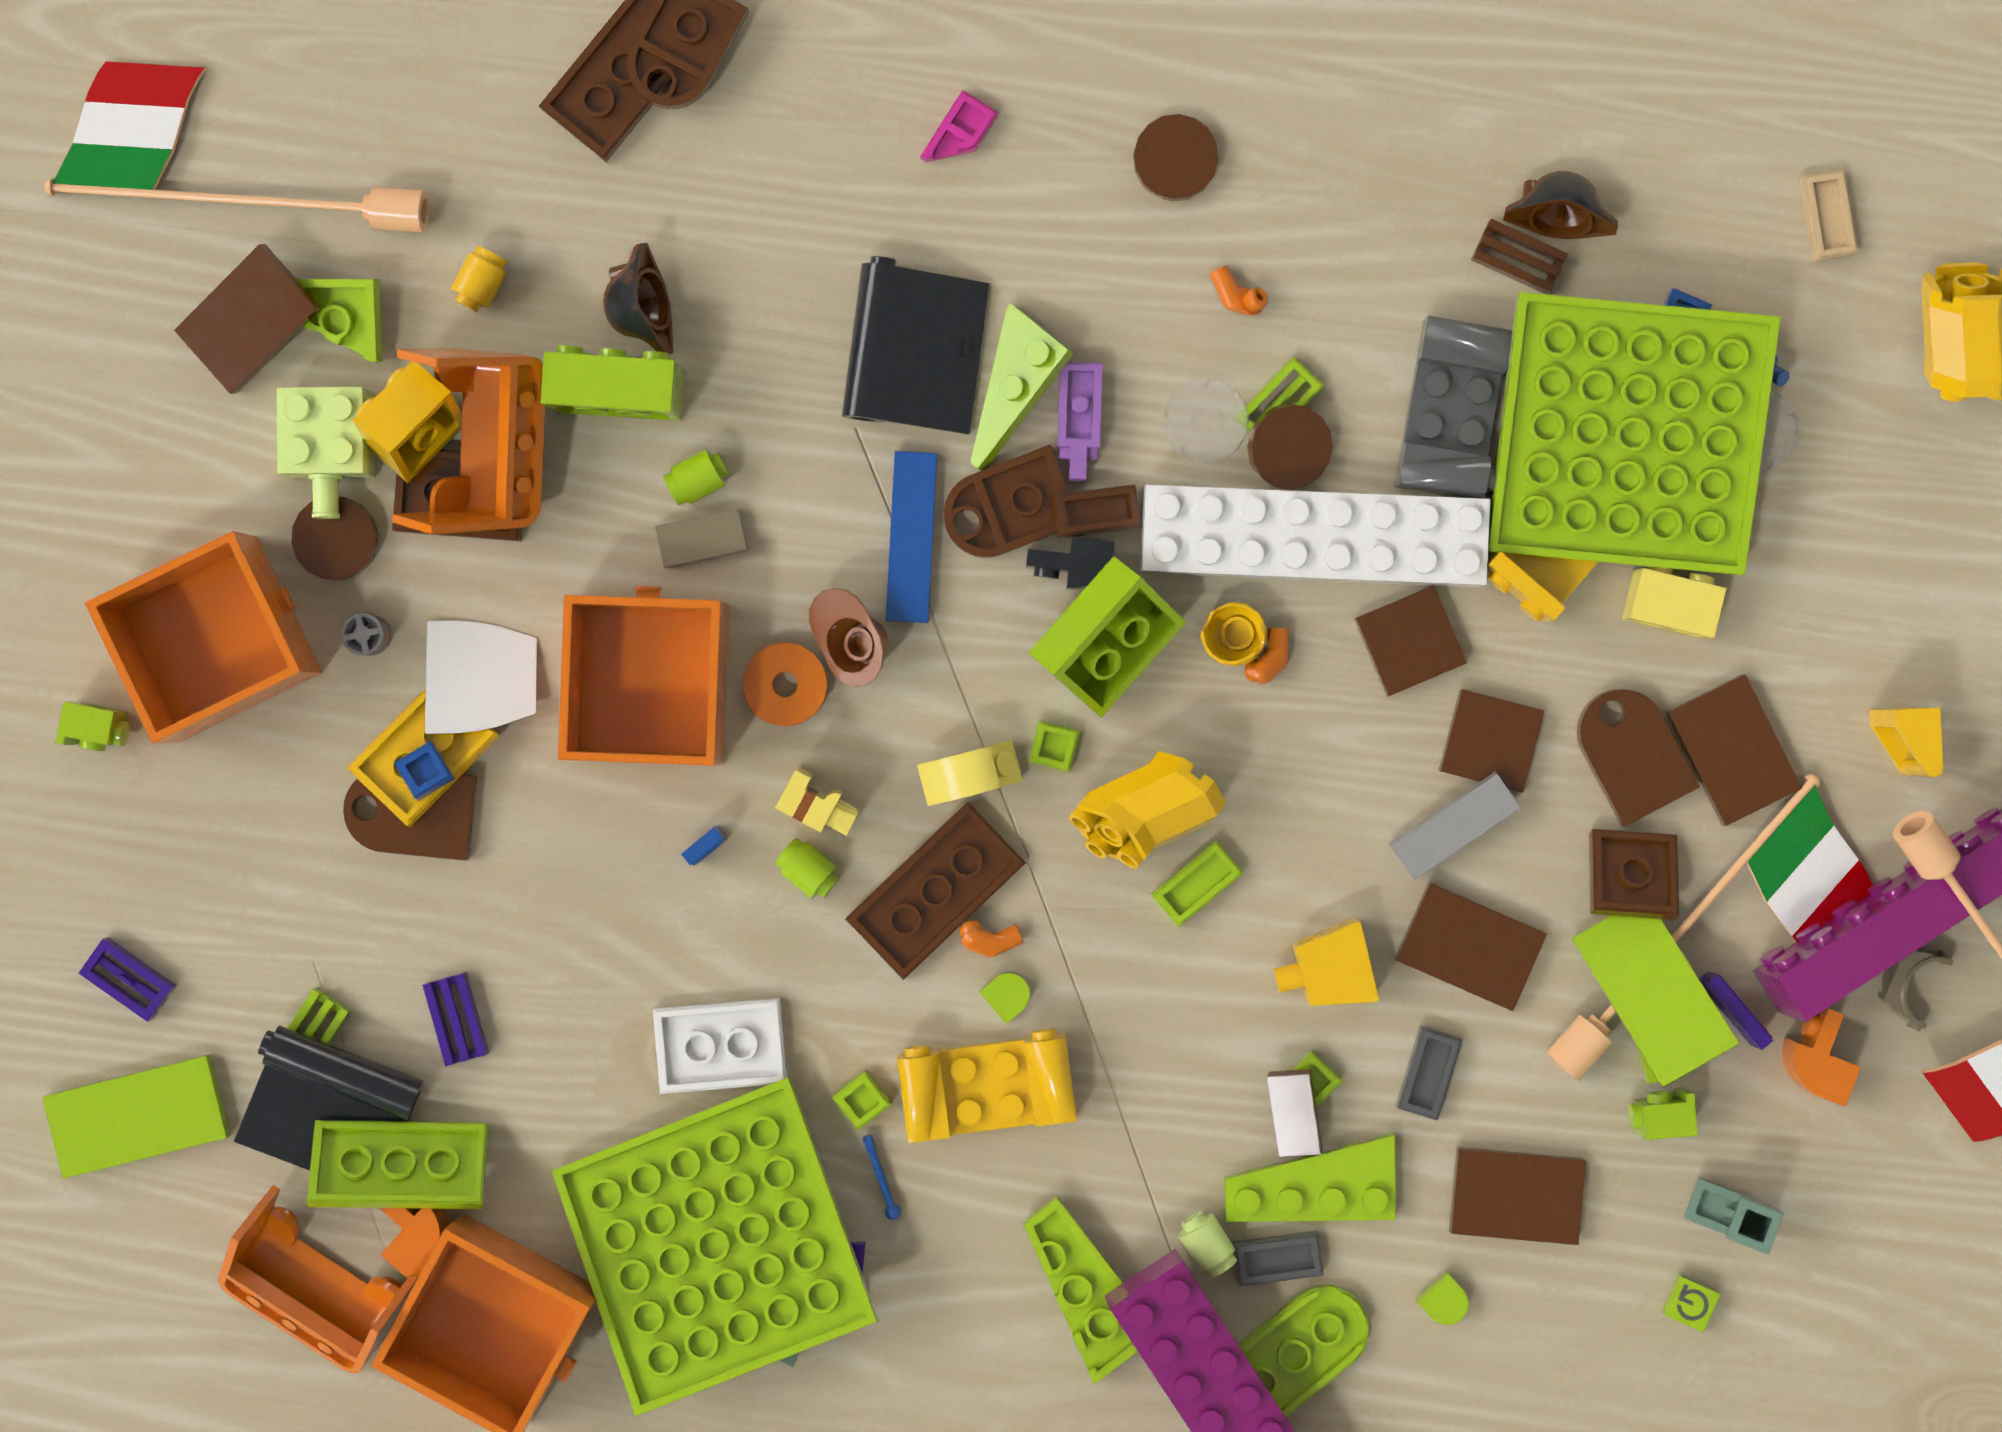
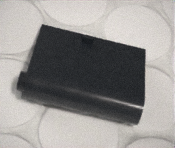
M871 256L870 263H862L842 417L865 422H892L959 434H970L989 283L896 266L895 259L882 256Z
M279 1025L275 1032L267 1030L259 1046L258 1054L264 1056L262 1062L264 1068L233 1142L310 1171L315 1120L409 1122L424 1080Z

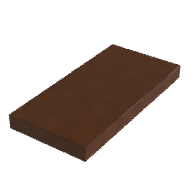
M624 0L538 106L604 162L610 159L653 106L643 99L633 86L627 70V57L630 46L655 0ZM665 73L654 75L649 82L650 91L658 95L663 94L672 83V77Z
M967 801L856 907L845 920L904 980L1023 867L1026 862Z

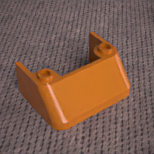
M458 348L397 349V358L433 366L434 376L451 392H463L460 476L444 477L434 485L430 495V511L393 514L392 522L428 534L524 528L533 524L540 514L542 499L545 406L541 404L543 363L535 357L514 353Z
M272 1185L231 1237L218 1276V1283L229 1296L344 1371L358 1374L398 1316L417 1278L410 1274L403 1285H401L398 1281L388 1276L382 1278L373 1277L368 1284L298 1239L300 1233L297 1225L298 1220L288 1209L284 1207L276 1208L274 1206L280 1189Z

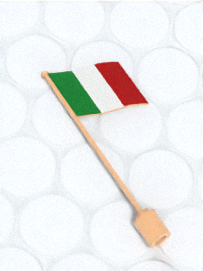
M105 61L88 90L73 143L55 179L47 180L44 185L46 193L54 196L56 192L360 211L362 212L363 219L369 221L373 230L425 233L430 218L429 196L426 190L373 187L370 195L363 197L362 203L155 190L175 151L189 100L200 78L207 70L205 67Z
M1809 774L1804 777L1806 783L1802 786V789L1792 797L1672 934V938L1676 943L1745 864H1747L1765 903L1795 943L1799 941L1796 935L1803 929L1816 923L1823 926L1834 919L1832 912L1837 907L1851 900H1855L1858 903L1870 895L1868 888L1873 884L1862 863L1833 825L1816 789L1820 786V780L1816 775ZM1612 1004L1599 1019L1593 1014L1587 1019L1578 1015L1546 1052L1556 1064L1577 1081H1580L1612 1044L1611 1040L1606 1037L1611 1030L1605 1025L1616 1013Z
M1918 811L1903 818L1895 826L1892 833L1894 840L1923 879L1939 880L1944 878L2002 959L2001 942L1952 874L1960 860V853L1931 812ZM2002 1039L1955 1062L1920 1070L1973 1142L1986 1141L2002 1136Z

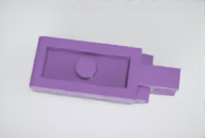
M1067 362L1060 372L1057 448L1060 449L1059 459H1070L1069 482H1086L1087 460H1098L1101 433L1103 363Z

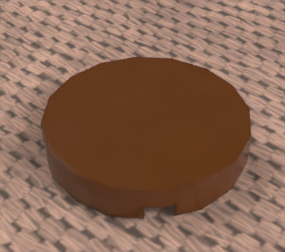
M1181 114L1162 116L1149 123L1138 137L1133 154L1135 173L1142 186L1151 194L1153 193L1158 197H1162L1161 199L1168 201L1188 200L1203 192L1214 177L1218 163L1217 143L1209 129L1195 118Z
M1289 403L1272 407L1265 412V415L1261 417L1259 422L1256 421L1250 430L1247 444L1249 462L1260 478L1274 487L1288 490L1307 487L1317 480L1328 466L1333 449L1331 432L1324 419L1308 407Z
M339 496L340 518L338 519L312 518L313 501L299 512L292 526L291 544L297 560L308 572L322 579L345 580L359 575L371 564L375 556L374 552L378 543L379 532L373 516L362 504L344 496Z

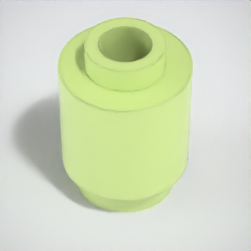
M1199 1211L1181 1223L1183 1230L1178 1234V1238L1200 1272L1204 1271L1208 1278H1214L1224 1273L1237 1262L1233 1254L1235 1248L1214 1214L1204 1215L1202 1211Z

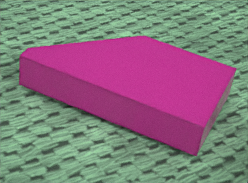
M962 90L922 152L921 160L931 162L976 152L998 117V112Z

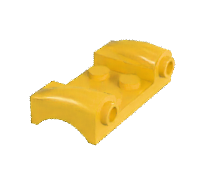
M1056 1028L1032 1031V1037L937 1050H930V1045L905 1048V1054L898 1055L897 1064L908 1144L947 1139L951 1135L1018 1126L1035 1124V1127L1076 1122L1077 1114L1066 1033L1057 1034Z

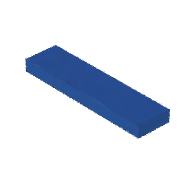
M895 451L886 621L929 623L937 453Z

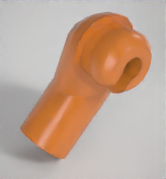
M1228 265L1218 268L1209 274L1219 298L1227 310L1252 316L1259 314L1268 303L1266 292L1259 287L1253 290L1237 286Z
M1268 628L1267 652L1258 660H1253L1245 665L1244 674L1248 681L1258 682L1261 685L1270 683L1287 667L1289 654L1288 628Z
M974 920L965 922L959 929L960 936L962 937L961 943L967 950L989 958L1024 943L1016 924L994 934L982 929L979 922Z

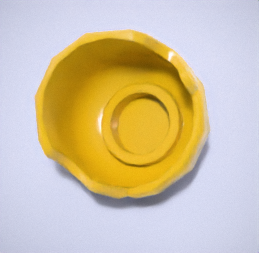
M1229 602L1209 613L1203 629L1200 631V638L1206 653L1219 664L1239 667L1249 664L1263 651L1268 630L1263 617L1257 610L1246 603Z

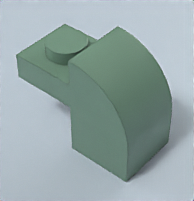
M1698 1177L1684 1218L1723 1233L1727 1239L1769 1255L1784 1213L1780 1209L1757 1198Z

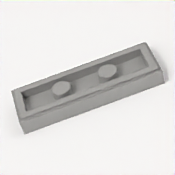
M1495 771L1389 844L1415 880L1520 810L1521 807Z

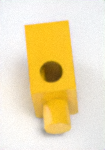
M1356 918L1342 922L1292 944L1296 963L1273 968L1278 992L1283 993L1303 988L1305 1000L1310 1006L1379 1001L1361 921Z

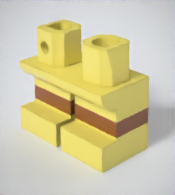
M798 767L775 808L820 833L824 826L827 825L847 835L860 810L839 799L843 790H833L826 796L809 787L808 785L814 774Z

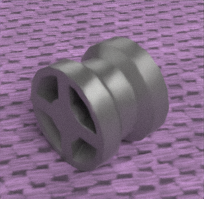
M357 613L350 616L344 622L341 630V639L344 646L350 652L357 655L375 656L382 653L388 647L391 640V630L388 623L382 617L368 613Z

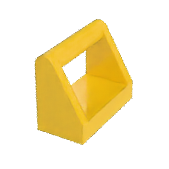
M1940 707L1870 710V727L1902 775L1936 778L1943 773Z

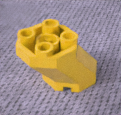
M1979 262L1943 263L1936 267L1935 276H1932L1930 271L1923 275L1921 288L1925 349L1923 373L1930 386L1940 390L1939 396L1944 400L1960 402L1966 398L1975 397L2002 400V269H1999V276L1988 273L1989 265Z
M1158 751L1145 766L1088 792L1072 811L1069 820L1079 829L1082 836L1087 839L1085 846L1095 856L1105 859L1108 855L1132 869H1137L1152 850L1210 823L1222 810L1226 801L1213 779L1206 774L1201 779H1198L1190 773L1194 765L1187 759Z

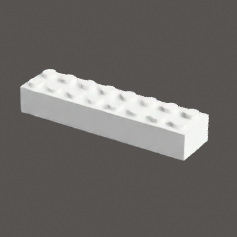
M1145 485L1143 489L1140 573L1481 587L1487 585L1490 499Z

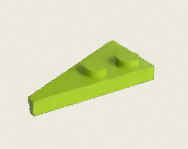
M297 279L322 307L304 328L323 334L327 340L337 345L348 347L363 355L364 359L369 362L383 361L380 279Z
M1012 303L1006 308L970 461L972 465L981 471L988 468L1074 355L1070 349Z

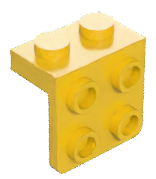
M1501 551L1493 552L1487 562V573L1489 574L1487 580L1504 594L1510 592L1521 601L1520 609L1534 621L1551 622L1555 621L1565 610L1566 607L1562 605L1598 562L1502 553Z

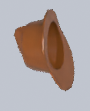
M832 588L823 590L814 598L809 609V624L813 636L824 654L829 668L838 680L852 687L868 685L877 678L883 667V661L889 647L887 633L877 620L870 617L867 609L858 597L843 589Z

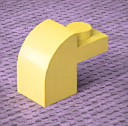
M1012 740L917 765L928 806L980 794L1023 781Z

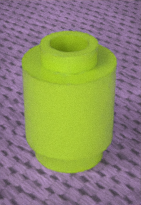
M705 448L671 466V472L663 475V478L672 497L680 506L686 502L691 505L725 487L724 477L730 473L719 452L711 455L709 450Z
M795 838L783 850L775 862V865L781 869L780 874L811 900L817 894L825 898L839 881V878L834 875L838 866L808 841L803 844L799 839Z

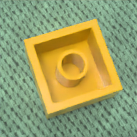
M411 361L406 367L397 369L390 376L387 386L375 398L367 399L359 407L356 417L352 421L370 451L408 483L461 430L462 412L451 391L421 365Z

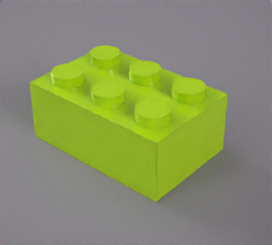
M557 345L556 352L544 351L541 404L554 413L681 422L685 371L674 359L669 358V354L665 352L643 351V358H634L626 355V351L621 349L600 348V355H590L583 352L582 347Z
M1113 556L1028 653L1078 699L1102 718L1187 622L1138 574Z

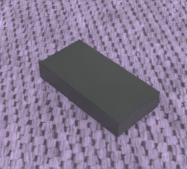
M1419 1026L1395 1105L1396 1108L1438 1121L1463 1039Z
M1317 1231L1233 1242L1235 1248L1234 1255L1237 1259L1238 1284L1240 1287L1324 1276Z

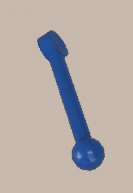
M870 1134L863 1137V1142L887 1206L885 1208V1215L890 1220H896L901 1216V1208L894 1203L873 1137Z

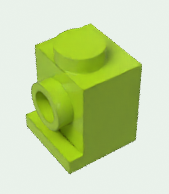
M63 701L55 743L61 745H77L79 743L78 747L95 751H105L106 745L124 746L130 731L129 722L126 721L128 711L78 701Z
M1684 1087L1675 1088L1676 1096L1674 1097L1672 1091L1647 1092V1099L1634 1100V1103L1629 1104L1628 1114L1631 1128L1637 1129V1134L1645 1140L1698 1136L1694 1093Z

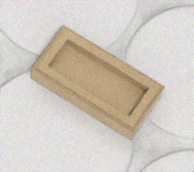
M1845 169L1799 178L1812 263L1858 254Z

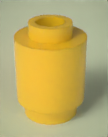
M477 245L473 254H467L450 288L457 293L454 301L475 312H478L480 306L489 309L507 274L504 268L508 261Z

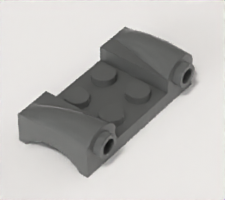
M1427 316L1423 320L1394 487L1436 492L1460 498L1484 499L1486 491L1493 492L1496 480V467L1491 466V457L1488 454L1502 374L1506 372L1509 364L1513 330L1434 316Z

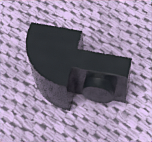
M1072 536L1070 553L1028 549L1026 568L1034 569V577L1059 579V573L1066 572L1068 573L1066 590L1081 589L1087 587L1112 559L1115 541Z

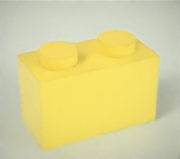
M1647 566V569L1633 570L1621 620L1700 639L1715 638L1727 588L1714 585V577L1689 573L1687 579L1672 575L1673 569L1650 566Z

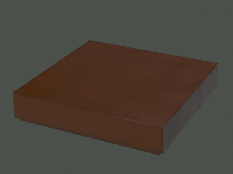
M1434 585L1354 618L1386 696H1391L1467 664Z
M1460 689L1438 771L1479 782L1496 771L1509 790L1523 793L1544 710Z
M1592 829L1589 833L1590 914L1676 920L1679 917L1677 835Z

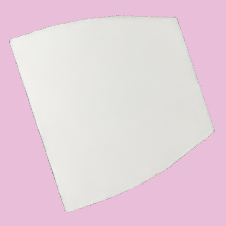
M458 620L428 621L425 733L446 734L479 731L499 727L535 714L537 638L501 626Z

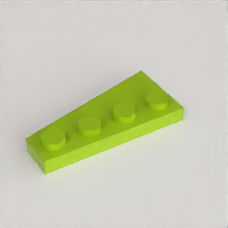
M1389 1133L1365 1142L1343 1145L1341 1148L1323 1152L1319 1155L1301 1156L1300 1159L1285 1163H1275L1225 1176V1221L1396 1220L1395 1135Z
M1055 1196L1024 1220L1023 1225L1044 1273L1050 1282L1077 1348L1086 1364L1091 1380L1095 1385L1138 1352L1111 1312L1104 1297L1124 1282L1058 1196Z

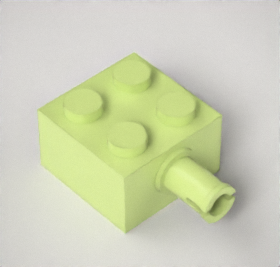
M364 387L277 388V474L288 478H308V480H312V518H340L339 481L343 480V478H375V454L370 451L352 421L356 417L359 407L367 399L375 398V394Z

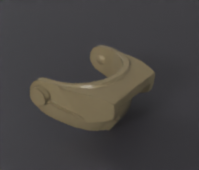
M1916 950L1885 970L1882 978V992H1879L1877 997L1897 1016L1908 1021V1027L1917 1031H1921V1028L1925 1029L1927 1024L1915 1018L1907 1003L1909 982L1915 972L1929 962L1938 961L1941 964L1952 966L1954 962L1951 959L1952 955L1940 950L1938 952Z

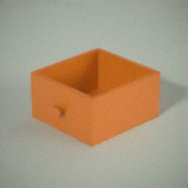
M231 531L84 603L152 744L179 743L323 673L294 615L293 610L296 609L290 593L285 586H280L257 536Z
M636 586V597L564 595L558 760L707 766L724 764L729 604L720 600L660 598L661 587Z
M462 1213L444 1229L375 1356L371 1367L490 1432H525L554 1379L557 1378L561 1382L566 1383L577 1363V1360L567 1355L596 1303L590 1282Z

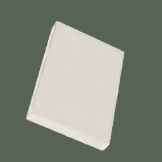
M781 997L653 1009L660 1094L770 1085L787 1078Z

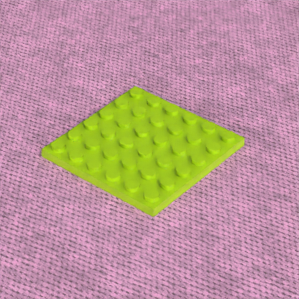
M1517 292L1496 462V480L1489 519L1488 551L1745 575L1781 316Z
M787 1077L552 1170L635 1416L879 1321L791 1078Z

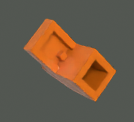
M1827 1008L1810 1020L1803 1021L1801 1026L1803 1039L1801 1043L1785 1037L1782 1047V1058L1788 1075L1799 1087L1823 1099L1846 1107L1861 1067L1830 1055L1844 1014Z
M379 1208L402 1228L401 1232L380 1255L406 1278L410 1274L418 1278L444 1229L449 1225L445 1209Z

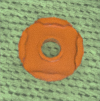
M787 642L768 645L753 656L745 669L743 690L746 702L756 716L769 724L783 727L802 724L816 715L826 700L828 680L825 668L816 654L802 645ZM783 672H789L797 679V689L794 694L788 697L780 696L774 689L775 678Z

